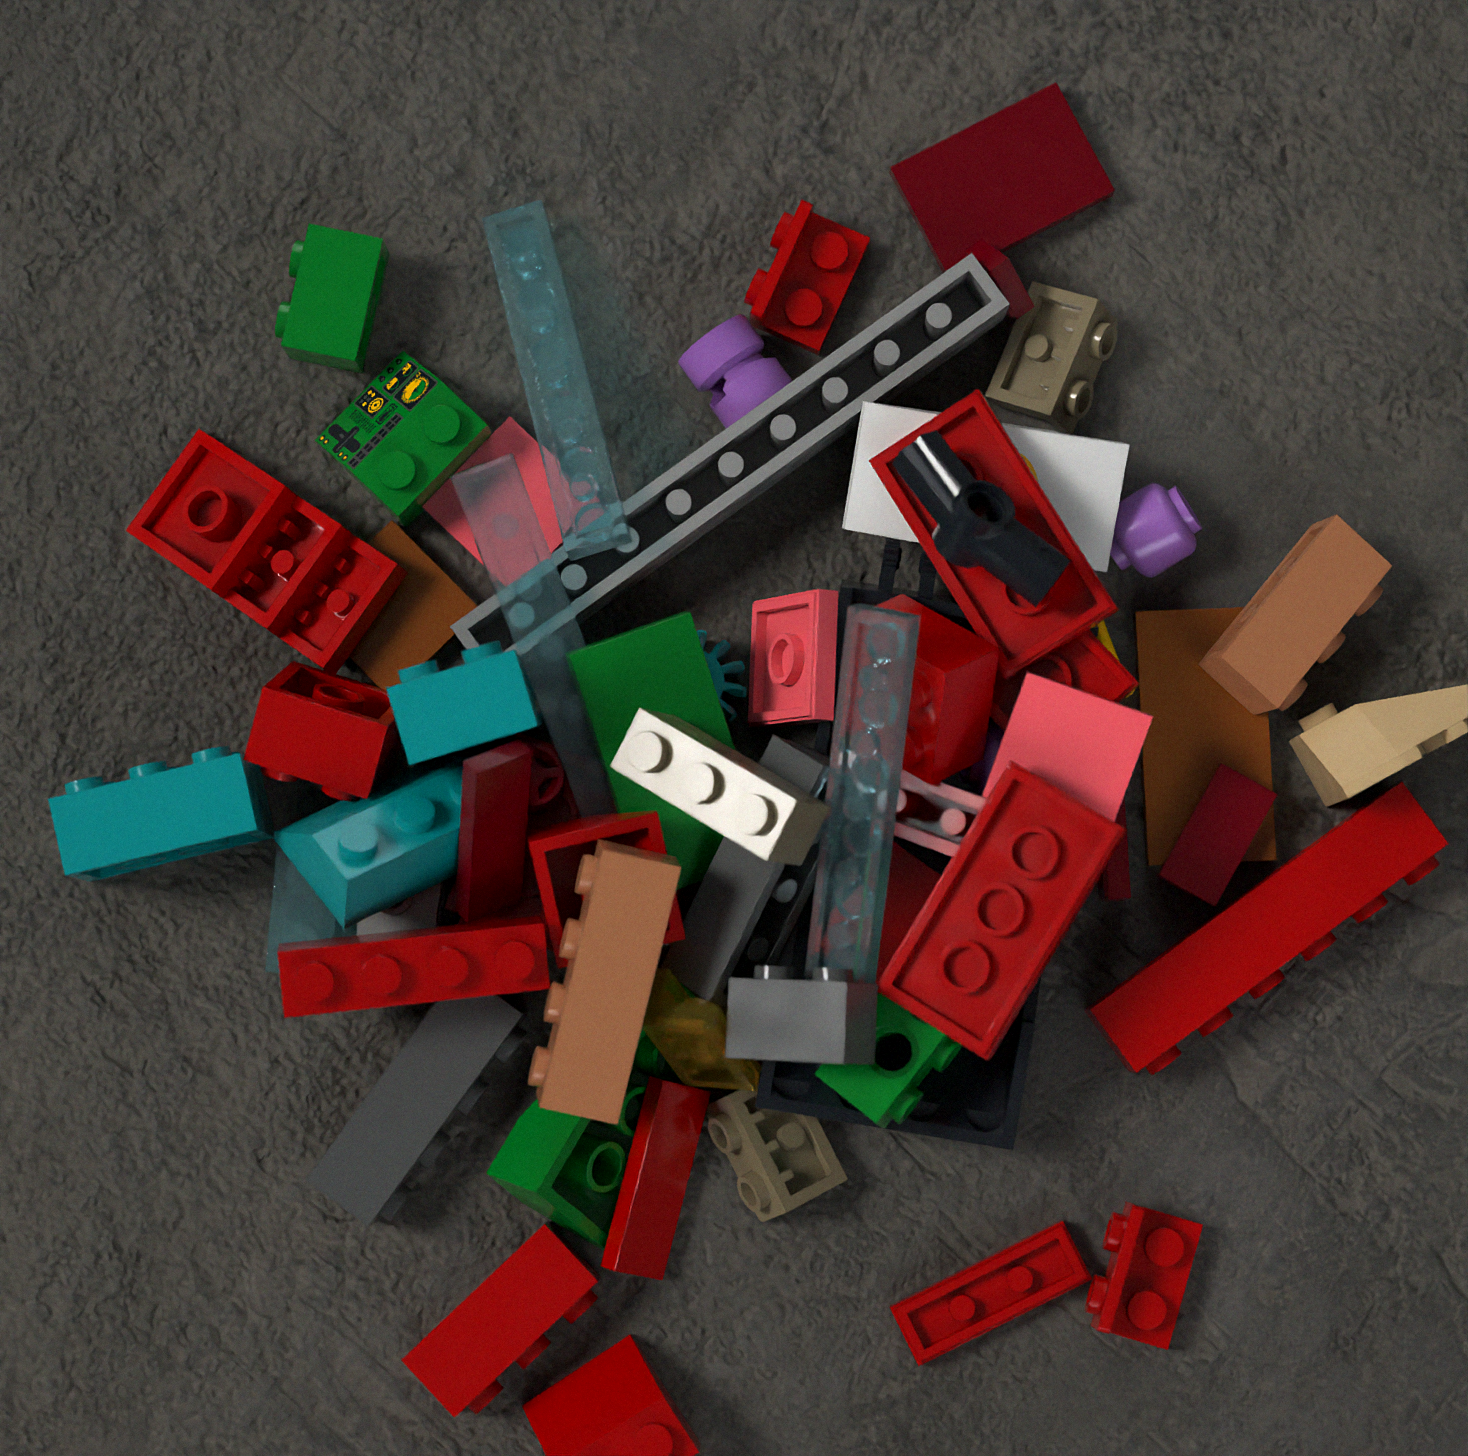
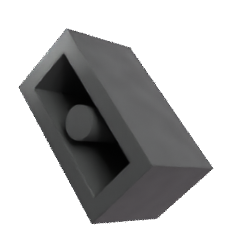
M755 965L754 978H729L725 1058L875 1064L878 984L853 982V969L813 967V981L794 980V967Z

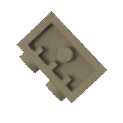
M1032 281L1028 295L1035 307L1019 319H1016L985 397L993 405L1047 420L1059 432L1071 435L1078 420L1083 418L1090 409L1094 393L1093 383L1102 362L1111 356L1116 345L1118 322L1099 299Z
M759 1080L709 1104L706 1115L709 1119L708 1130L712 1141L721 1152L727 1155L738 1177L737 1188L742 1201L751 1211L756 1213L761 1222H764L795 1209L847 1181L848 1178L817 1117L755 1107Z

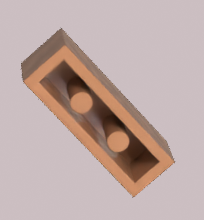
M1337 514L1312 524L1198 665L1253 715L1274 709L1286 710L1306 689L1308 683L1303 677L1316 661L1319 664L1323 663L1342 645L1346 635L1340 630L1353 614L1356 616L1362 615L1379 599L1384 589L1378 583L1392 565Z

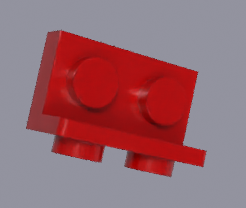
M802 199L795 215L784 212L770 242V247L777 249L778 252L769 272L758 268L750 283L744 303L752 306L750 323L753 327L819 356L868 249L870 237L813 213L814 204Z
M1127 1201L1125 1202L1122 1214L1112 1212L1102 1244V1249L1111 1252L1104 1277L1094 1275L1085 1303L1084 1312L1093 1314L1090 1326L1099 1332L1112 1333L1168 1350L1203 1224Z

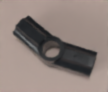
M937 430L921 434L914 442L901 449L894 459L892 465L937 523L932 536L933 543L938 552L947 561L956 566L975 568L980 565L1034 607H1037L1068 567L1071 560L1014 518L1015 508L1010 497L991 482L975 480Z

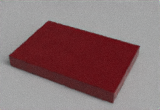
M1057 82L910 156L889 169L890 176L942 273L964 259L966 255L964 251L981 238L1003 253L1112 197L1115 192Z

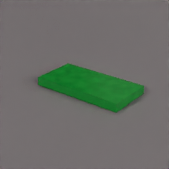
M684 611L565 653L617 813L657 810L667 855L675 856L681 866L676 890L703 880L724 835L610 766L639 708L675 715L735 750L691 612Z

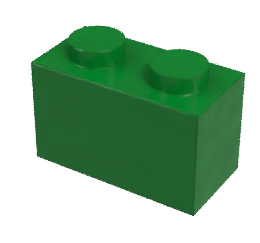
M311 223L308 224L305 241L296 240L291 252L289 277L296 278L291 302L284 300L281 302L275 324V337L282 339L281 347L290 359L363 374L390 255L383 238Z

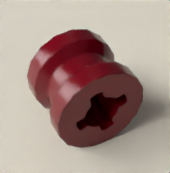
M526 743L525 745L532 751L528 814L538 815L548 812L559 803L565 787L564 770L560 758L552 749L542 744Z

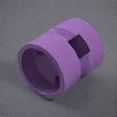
M744 314L734 316L716 326L695 342L678 360L679 366L698 392L710 391L713 397L710 402V408L725 429L792 382V379L775 357L764 358L761 355L764 341Z

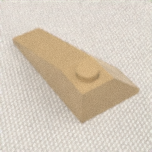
M1468 684L1355 704L1340 713L1337 712L1333 703H1330L1299 720L1298 722L1304 732L1289 740V743L1325 807L1350 798L1421 759L1423 754H1427L1467 733Z

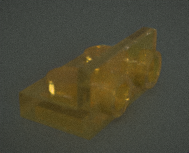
M656 968L642 1029L684 1085L756 1091L762 1068L757 1060L725 1058L727 1018L719 1006L704 999L690 998L670 969Z

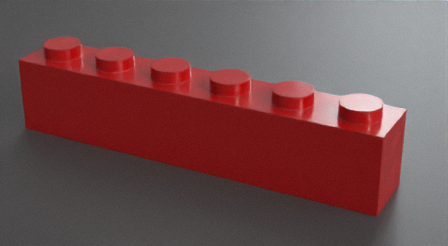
M1401 781L1391 785L1095 1001L1084 1011L1130 1073H1137L1145 1067L1150 1075H1154L1182 1054L1176 1044L1196 1029L1203 1038L1231 1019L1234 1014L1228 1005L1243 994L1249 992L1255 1000L1284 980L1285 975L1279 968L1300 953L1307 962L1332 945L1337 938L1331 930L1350 916L1359 924L1384 907L1389 901L1382 892L1403 878L1407 885L1411 886L1437 868L1440 863L1434 854L1449 843L1405 784Z

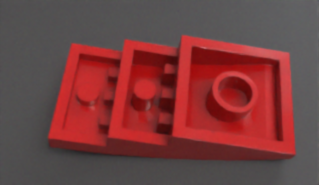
M201 429L197 430L125 530L333 676L339 671L408 574L399 564L352 534L340 523L296 495L284 484Z

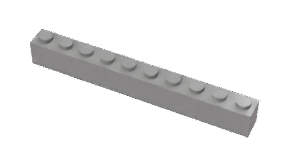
M972 253L455 622L450 626L466 650L500 641L503 652L517 649L524 665L857 426L860 421L863 401L881 404L889 403L1002 322L1010 303Z

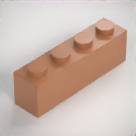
M598 839L594 856L583 855L575 885V893L585 895L579 920L567 919L560 945L559 957L569 959L563 984L552 982L544 1011V1021L553 1023L547 1048L536 1046L529 1071L528 1085L537 1087L536 1093L539 1108L618 1124L681 866L675 856Z

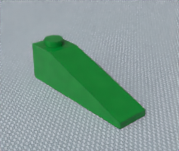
M658 968L655 971L618 1124L539 1108L537 1098L519 1117L486 1174L524 1205L604 1251L649 1076L666 1081H673L680 1077L702 1002L682 983L661 968Z

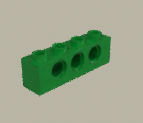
M878 993L875 1064L823 1063L815 1075L884 1129L891 1119L901 1124L910 1115L923 1096V1092L917 1086L932 1067L942 1072L955 1058L963 1045L886 996ZM895 1037L909 1040L912 1046V1056L909 1063L897 1071L884 1070L879 1062V1052L882 1045Z

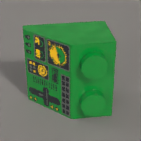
M402 351L315 441L407 528L424 510L422 506L492 434L488 425L449 387Z

